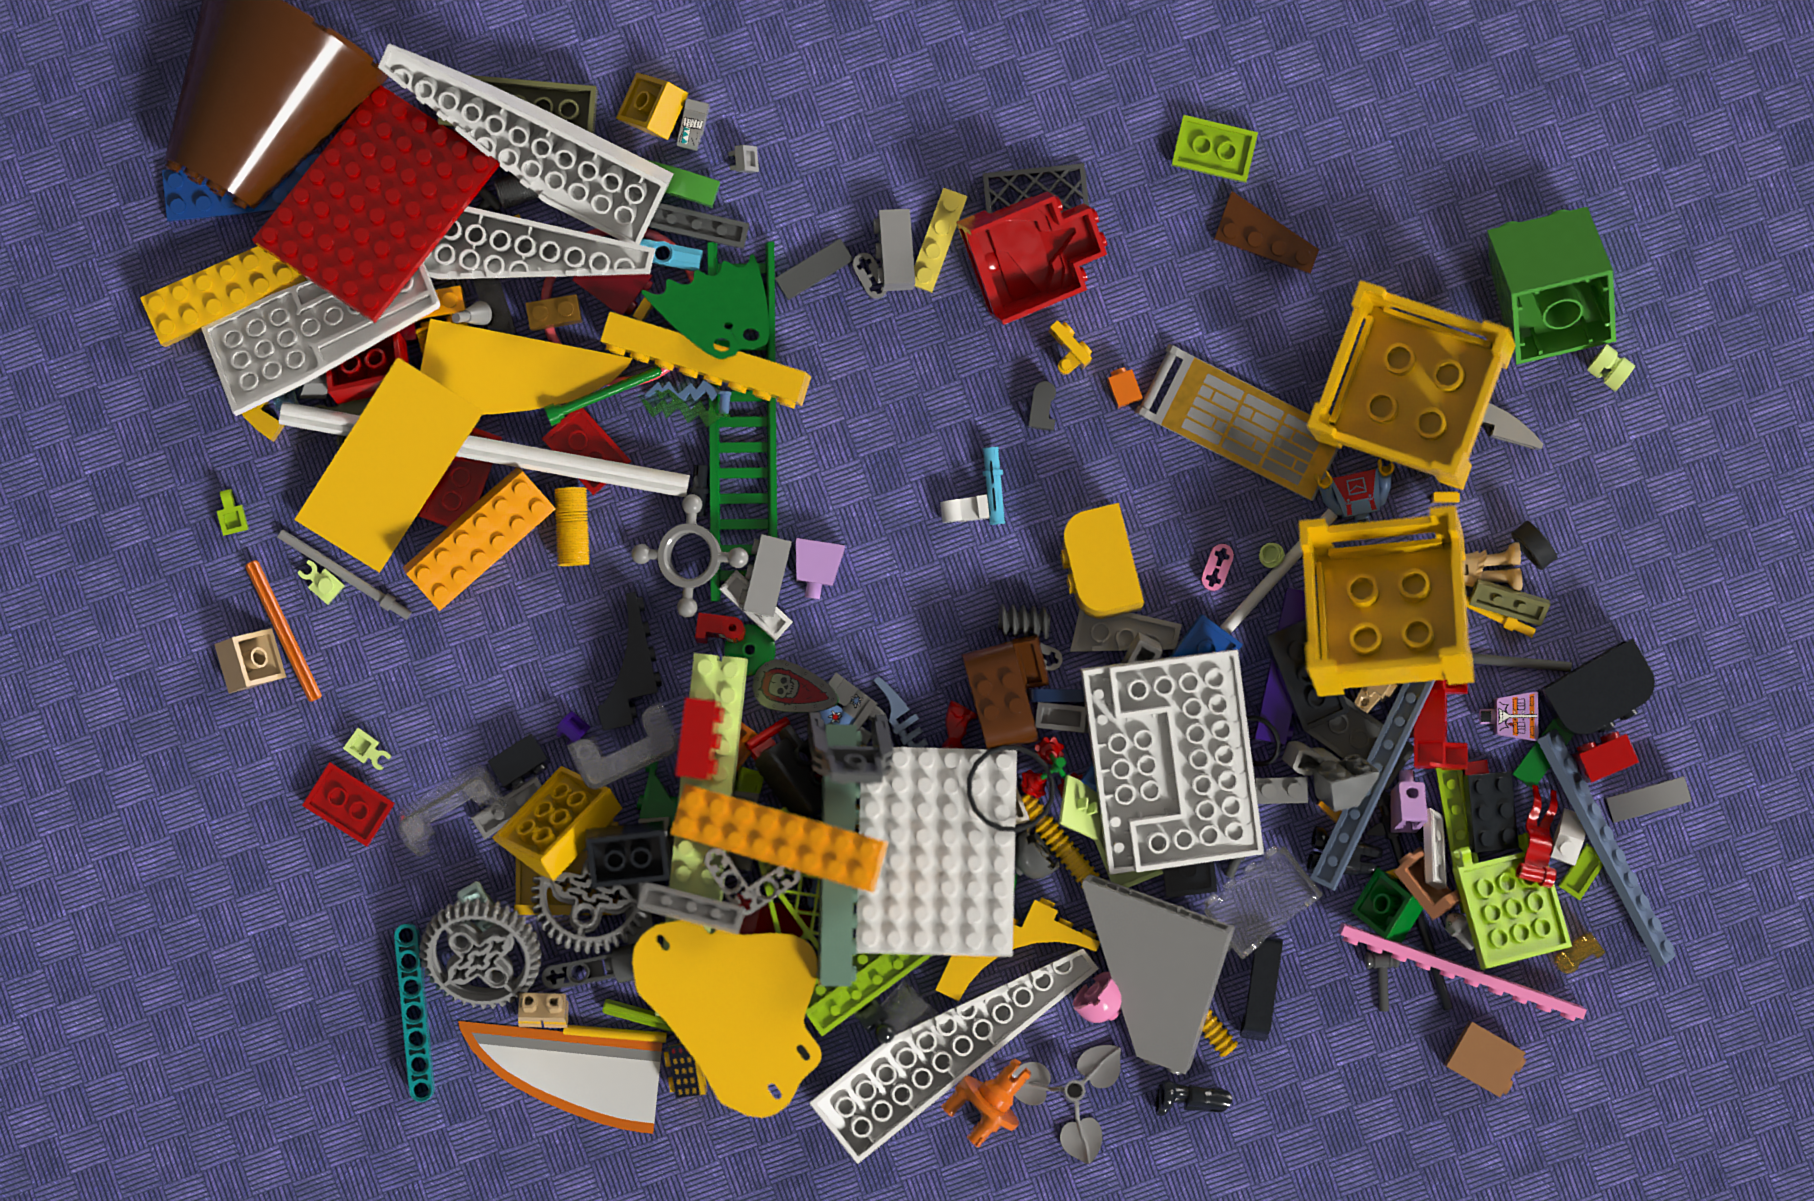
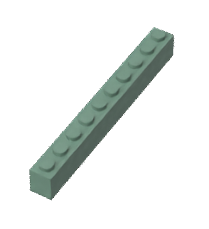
M825 724L829 747L861 746V731H857V725ZM822 775L821 823L855 832V825H859L860 819L859 809H855V799L860 798V783L848 782L846 784H839L837 782H830V777ZM820 878L817 986H852V981H856V966L852 965V955L857 953V940L853 939V929H857V913H853V903L858 901V888Z

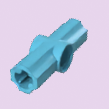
M642 239L640 243L642 246L655 248L652 264L693 272L700 269L703 250L673 245L665 241L658 242ZM660 248H668L670 250V255L666 260L656 258V253Z

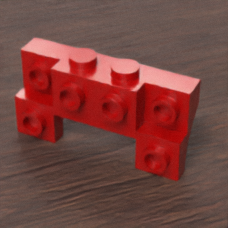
M1447 679L1435 681L1410 733V738H1414L1415 769L1468 770V744L1447 742V694H1468V683L1448 685Z

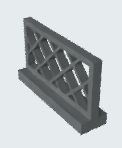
M1082 163L983 173L986 212L992 213L991 208L997 201L1006 207L1010 206L1001 197L1009 187L1020 195L1014 202L1017 203L1023 198H1029L1026 194L1034 185L1044 192L1048 191L1055 195L1052 191L1060 182L1071 190L1064 200L1060 199L1062 206L1066 210L1072 208L1066 202L1074 193L1083 199L1084 204L1089 206L1085 165ZM1080 171V181L1075 187L1063 179L1068 172ZM1043 174H1051L1057 179L1049 189L1038 182ZM1025 176L1031 181L1024 192L1012 184L1018 177ZM1000 179L1006 185L996 194L989 188L988 180ZM1080 186L1082 188V193L1079 190H1077ZM990 195L994 197L992 202L990 200Z

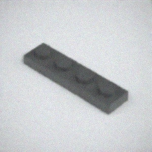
M660 203L648 228L744 249L750 224Z

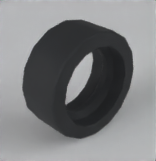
M1525 521L1511 533L1514 541L1519 542L1520 550L1538 569L1543 570L1558 558L1549 541L1530 521Z

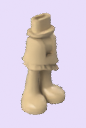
M1519 542L1510 544L1508 549L1502 553L1487 555L1485 549L1480 553L1477 550L1473 553L1465 554L1466 560L1463 561L1465 586L1473 587L1477 579L1488 582L1507 583L1512 589L1522 591L1521 568L1483 571L1485 566L1520 565L1521 550Z

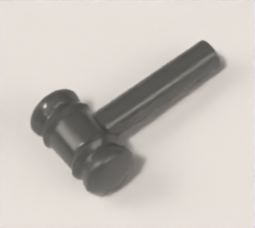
M1367 951L1364 955L1365 967L1367 969L1377 968L1379 1011H1389L1388 968H1398L1400 960L1392 958V953L1388 951H1382L1381 954Z

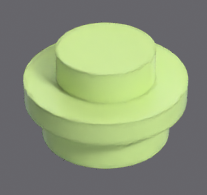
M1277 543L1265 544L1259 553L1260 562L1267 568L1279 566L1285 557L1283 548Z

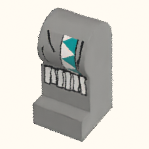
M686 98L677 146L695 151L698 150L710 109L709 104Z

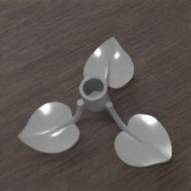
M1100 1045L1083 1052L1078 1059L1077 1070L1085 1077L1081 1081L1072 1080L1065 1087H1049L1048 1085L1051 1081L1050 1072L1044 1065L1038 1062L1024 1063L1012 1074L1016 1078L1025 1068H1028L1031 1072L1030 1078L1026 1080L1024 1085L1014 1095L1026 1105L1036 1106L1042 1104L1046 1100V1091L1063 1092L1064 1098L1068 1102L1074 1103L1076 1122H1069L1064 1125L1060 1133V1143L1069 1155L1085 1164H1090L1099 1153L1102 1144V1130L1099 1123L1092 1117H1087L1080 1121L1079 1101L1085 1094L1084 1084L1088 1080L1092 1086L1100 1089L1108 1088L1116 1082L1120 1074L1121 1049L1118 1046Z

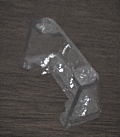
M481 765L472 766L403 806L398 813V831L405 845L418 857L430 852L428 840L436 834L430 822L470 799L476 802L480 808L484 805H489L497 812L509 806L491 773Z

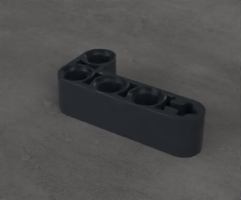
M1258 934L1256 936L1240 1038L1266 1042L1270 1034L1283 939Z

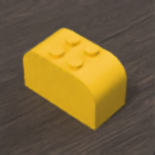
M1119 503L1082 511L1074 515L1065 527L1063 550H1061L1060 558L1063 569L1068 568L1069 571L1066 579L1069 594L1074 593L1079 608L1086 615L1095 619H1106L1142 610L1144 600Z

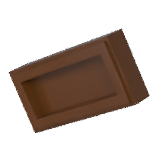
M1038 635L1013 639L1012 644L1025 689L1049 685L1050 681Z

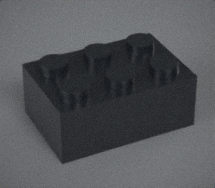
M664 820L586 829V845L592 888L670 879Z

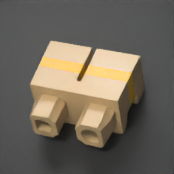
M519 992V1027H542L543 1020L544 1028H568L569 1002L566 1000V994Z

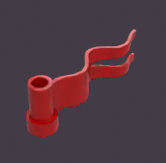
M1532 785L1533 805L1525 824L1526 832L1529 835V844L1524 863L1520 862L1517 865L1515 875L1517 878L1536 882L1539 886L1551 888L1556 879V870L1548 867L1553 851L1550 826L1557 812L1558 801L1556 791L1551 790L1548 810L1538 827L1537 820L1541 811L1542 801L1538 786Z

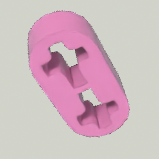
M1218 544L1212 548L1201 577L1202 585L1208 591L1220 589L1226 580L1234 556L1230 546ZM1223 548L1226 550L1225 554L1229 558L1228 560L1224 559L1221 565L1217 566L1218 557L1215 555V552H1220ZM1214 569H1218L1217 579L1220 580V583H1215L1211 587L1206 576H1211Z

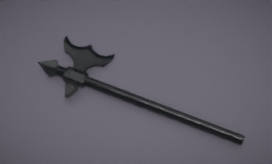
M1383 789L1376 804L1382 817H1379L1380 823L1371 827L1366 832V835H1384L1385 839H1389L1399 867L1401 866L1399 860L1405 856L1399 838L1402 834L1391 833V809L1389 806L1391 796ZM1422 826L1417 833H1413L1420 842H1424ZM1422 910L1415 922L1424 950L1436 955ZM1431 967L1430 969L1443 1010L1452 1009L1453 1005L1444 977L1439 974L1440 969Z

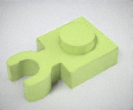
M308 560L307 564L312 567V572L306 575L299 570L298 574L305 580H311L313 583L308 588L329 605L345 585L327 569L319 573L317 565L313 561Z
M360 728L356 729L343 747L344 750L364 764L368 758L371 759L372 765L378 770H383L384 768L378 764L380 756L383 755L387 759H391V755L388 752L376 749L380 742Z

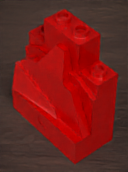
M1047 191L993 213H988L984 210L957 221V226L989 315L1005 325L1086 291L1085 282L1088 281L1083 267L1079 266L1107 255L1105 249L1107 240L1103 232H1099L1097 226L1099 217L1096 210L1082 203L1063 211L1059 197H1055V195Z

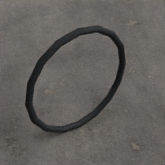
M1001 745L987 750L974 762L967 777V797L973 812L986 825L999 831L1020 832L1034 827L1048 814L1054 800L1055 782L1049 766L1037 753L1022 746ZM1002 750L1021 751L1034 757L1044 768L1049 780V799L1043 812L1032 822L1018 827L1001 826L988 820L978 810L972 796V778L978 765L989 755Z

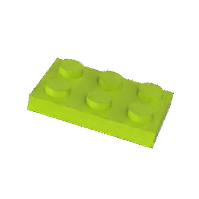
M1183 115L1171 166L1246 183L1258 132Z

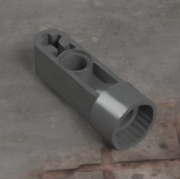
M636 944L624 945L618 948L614 947L611 954L549 966L542 973V981L550 989H564L615 978L618 983L634 981L632 962ZM604 960H605V969H606L607 975H605V972H604V966H603V961H604ZM582 965L586 970V975L580 980L577 977L576 971ZM556 974H567L568 978H560L557 981H553V976Z

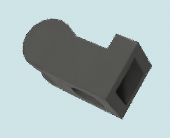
M1042 381L1035 386L1028 428L1054 431L1055 420L1049 419L1050 405L1056 396V389L1052 383Z

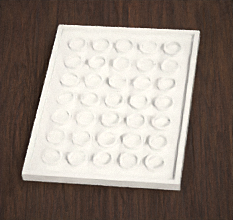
M893 747L892 763L890 764L891 772L883 776V783H874L872 785L861 783L859 834L886 841L888 846L874 893L858 889L857 953L1012 957L1015 832L999 831L986 825L973 812L967 797V777L974 762L987 749ZM1002 750L989 755L978 765L972 778V796L978 810L988 820L1001 826L1015 827L1017 751Z

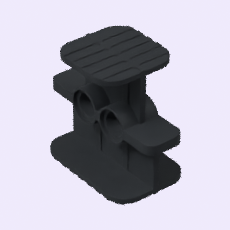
M787 725L779 732L782 741L763 752L755 760V766L789 814L807 818L821 808L822 783L815 778V773L818 772L813 770L808 739L802 741L793 727ZM800 752L807 755L808 762L801 759Z

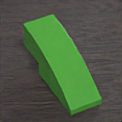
M648 160L674 173L665 192L666 194L687 201L690 200L710 208L713 207L720 187V181Z

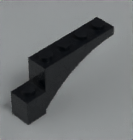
M636 592L625 594L628 609V638L623 664L610 694L603 705L598 706L603 731L634 725V719L638 718L635 703L630 704L629 699L659 693L658 687L662 686L660 672H654L652 663L657 661L654 646L649 647L647 637L651 636L648 621L643 622L641 612L645 611L643 597H637Z

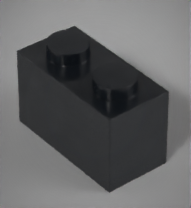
M529 734L488 760L502 786L507 790L510 788L515 790L525 784L524 779L532 774L537 776L547 769L546 765L551 763L532 734Z

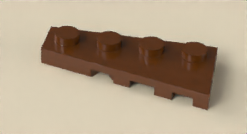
M1231 191L1214 240L1311 274L1319 249Z

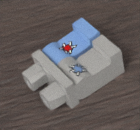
M835 673L828 684L838 695L839 703L843 707L840 708L836 705L830 709L819 711L821 719H824V724L857 725V731H861V744L866 746L871 739V733L862 726L867 719L872 721V717H875L876 714H886L877 706V702L838 673Z

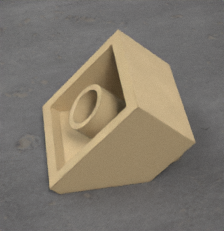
M272 628L232 637L214 644L228 693L246 690L286 678Z

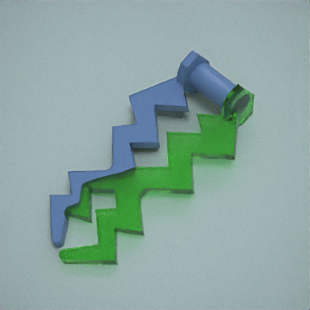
M703 380L697 389L690 383L684 390L678 393L672 383L668 381L664 387L660 382H657L645 396L650 397L657 392L659 400H661L669 393L673 399L669 404L663 399L653 408L646 399L642 400L652 418L663 411L665 418L668 419L676 409H680L687 423H690L699 415L705 426L708 427L720 418H730L729 406L732 392L721 391ZM705 392L708 393L711 401H714L720 395L719 413H716L712 405L707 411L701 401L690 410L685 400L689 394H691L695 401Z

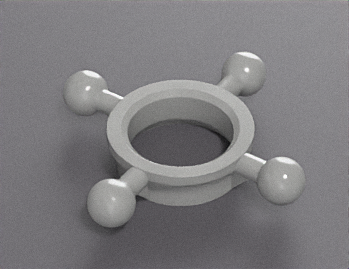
M695 494L685 496L682 501V508L686 512V524L675 526L669 530L662 538L659 549H650L645 544H637L631 551L632 559L638 564H645L650 559L658 560L660 570L665 578L672 584L683 587V596L677 604V611L686 618L692 617L697 612V603L693 599L694 587L701 586L709 581L718 571L721 562H729L735 568H741L748 562V553L743 548L737 547L733 548L730 552H721L720 545L713 534L706 528L697 525V513L702 508V500ZM695 533L707 542L711 557L704 573L696 578L687 579L675 570L671 559L672 549L677 540L682 536Z

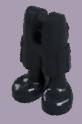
M1315 826L1311 837L1312 848L1324 849L1330 838L1322 826ZM1359 839L1343 875H1373L1377 868L1380 869V865L1361 862V855H1367L1370 858H1382L1383 849L1364 843ZM1316 851L1309 853L1307 873H1313L1322 853Z
M1162 1080L1161 1084L1158 1085L1156 1093L1155 1112L1157 1116H1164L1174 1103H1183L1184 1110L1222 1113L1230 1106L1233 1099L1229 1091L1220 1087L1205 1088L1191 1084L1185 1086L1172 1081Z

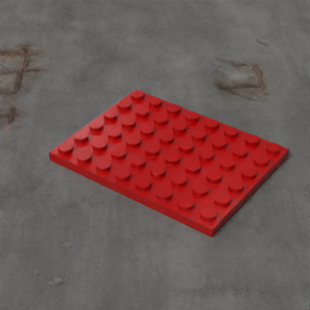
M380 85L360 104L252 240L254 244L373 323H376L500 164L495 158L485 155L476 146L444 125H439L436 120Z

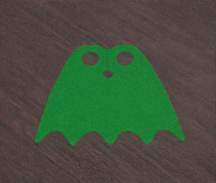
M754 254L750 255L749 262L743 268H738L727 261H723L720 272L715 276H709L699 270H695L693 281L690 284L682 285L667 279L666 289L663 294L656 295L645 290L641 291L644 297L674 328L698 348L714 358L726 359L735 356L741 348L753 350L764 346L768 342L770 327L767 299ZM729 322L733 324V327L725 329L724 324ZM746 329H755L759 332V338L756 341H747L743 337V332ZM719 338L729 341L730 347L726 351H718L713 345L714 341Z

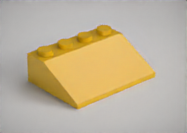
M560 766L492 838L535 872L554 881L587 846L586 829L605 827L622 810V807L610 788Z

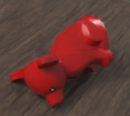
M951 700L945 717L948 738L944 741L941 748L965 749L961 741L966 735L969 721L976 719L977 714Z

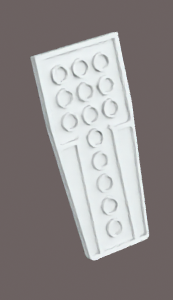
M423 262L376 323H373L327 291L307 280L262 298L243 309L201 327L231 410L237 416L320 376L437 310L440 307V302Z

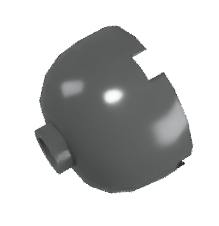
M1028 828L1015 838L1014 871L1020 876L1024 874L1031 879H1042L1056 871L1060 867V863L1058 860L1054 862L1051 858L1054 852H1051V847L1045 844L1046 841L1041 839L1040 835L1036 832L1031 834V828Z

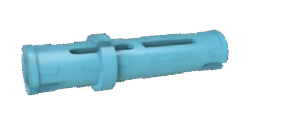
M999 447L982 448L985 471L982 472L983 477H986L989 525L1005 524L1001 485L1003 470H1000Z

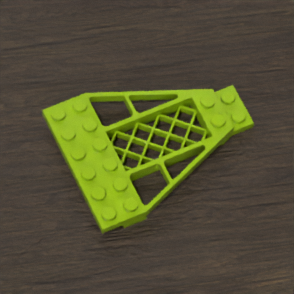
M785 807L779 810L785 813H789ZM758 860L762 877L779 866ZM784 868V869H783L784 875H785V874L793 875V874L795 873V872L786 871L788 868ZM800 872L798 890L784 891L797 894L795 909L783 893L778 895V897L803 930V934L799 938L809 939L818 951V941L813 936V934L818 935V932L813 931L815 916H819V913H816L819 898L820 877ZM776 874L771 876L773 879L777 877ZM784 875L781 876L780 882L784 880ZM803 877L818 879L816 894L801 892ZM765 881L763 884L766 896H770L774 891V886L771 882ZM800 895L815 897L813 912L798 910ZM772 899L768 904L775 932L781 934ZM798 913L812 915L810 930ZM856 953V955H852V965L856 966V981H852V986H817V975L805 1014L821 1036H823L933 955Z

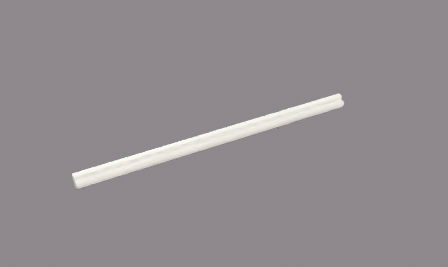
M283 402L280 410L279 424L348 436L360 415ZM470 435L456 454V456L679 497L686 496L690 475Z

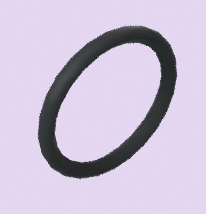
M1256 715L1246 716L1247 721L1254 720L1265 724L1273 733L1276 744L1272 757L1265 761L1252 760L1253 766L1262 767L1272 764L1277 759L1281 749V740L1276 728L1263 717Z

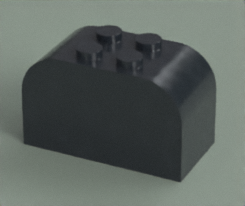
M1632 638L1622 641L1540 688L1537 692L1552 718L1564 731L1574 735L1590 734L1596 731L1603 733L1616 726L1615 720L1619 718L1620 720H1626L1638 713L1636 708L1646 703L1653 694L1655 678L1638 645Z

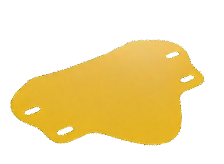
M683 920L658 924L640 937L634 948L632 962L636 989L639 995L667 1022L695 1059L717 1099L723 1105L753 1117L763 1118L772 1116L784 1109L791 1102L800 1082L821 1060L820 1047L804 1025L805 1012L813 993L818 971L817 956L813 947L804 939L790 934L737 935L715 929L713 934H709L702 925ZM657 935L664 936L670 945L669 950L665 951L656 941ZM801 1044L810 1054L809 1060H804L796 1050L797 1045ZM769 1084H774L781 1092L782 1097L780 1099H775L768 1090Z

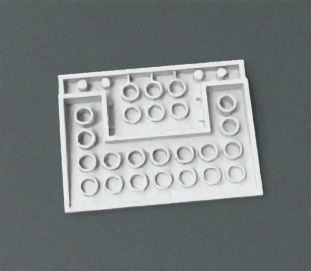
M1238 650L1082 668L1081 676L1107 872L1110 875L1131 871L1143 872L1264 854Z

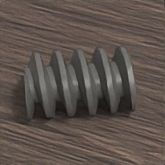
M1000 604L998 632L1002 629L1003 635L1007 636L1010 629H1012L1014 637H1018L1020 630H1022L1024 637H1027L1030 631H1033V634L1039 637L1040 632L1043 631L1045 639H1048L1050 613L1047 614L1044 606L1041 607L1039 613H1037L1035 606H1031L1029 613H1027L1025 605H1021L1019 611L1016 612L1015 605L1012 604L1009 610L1006 611L1005 605Z

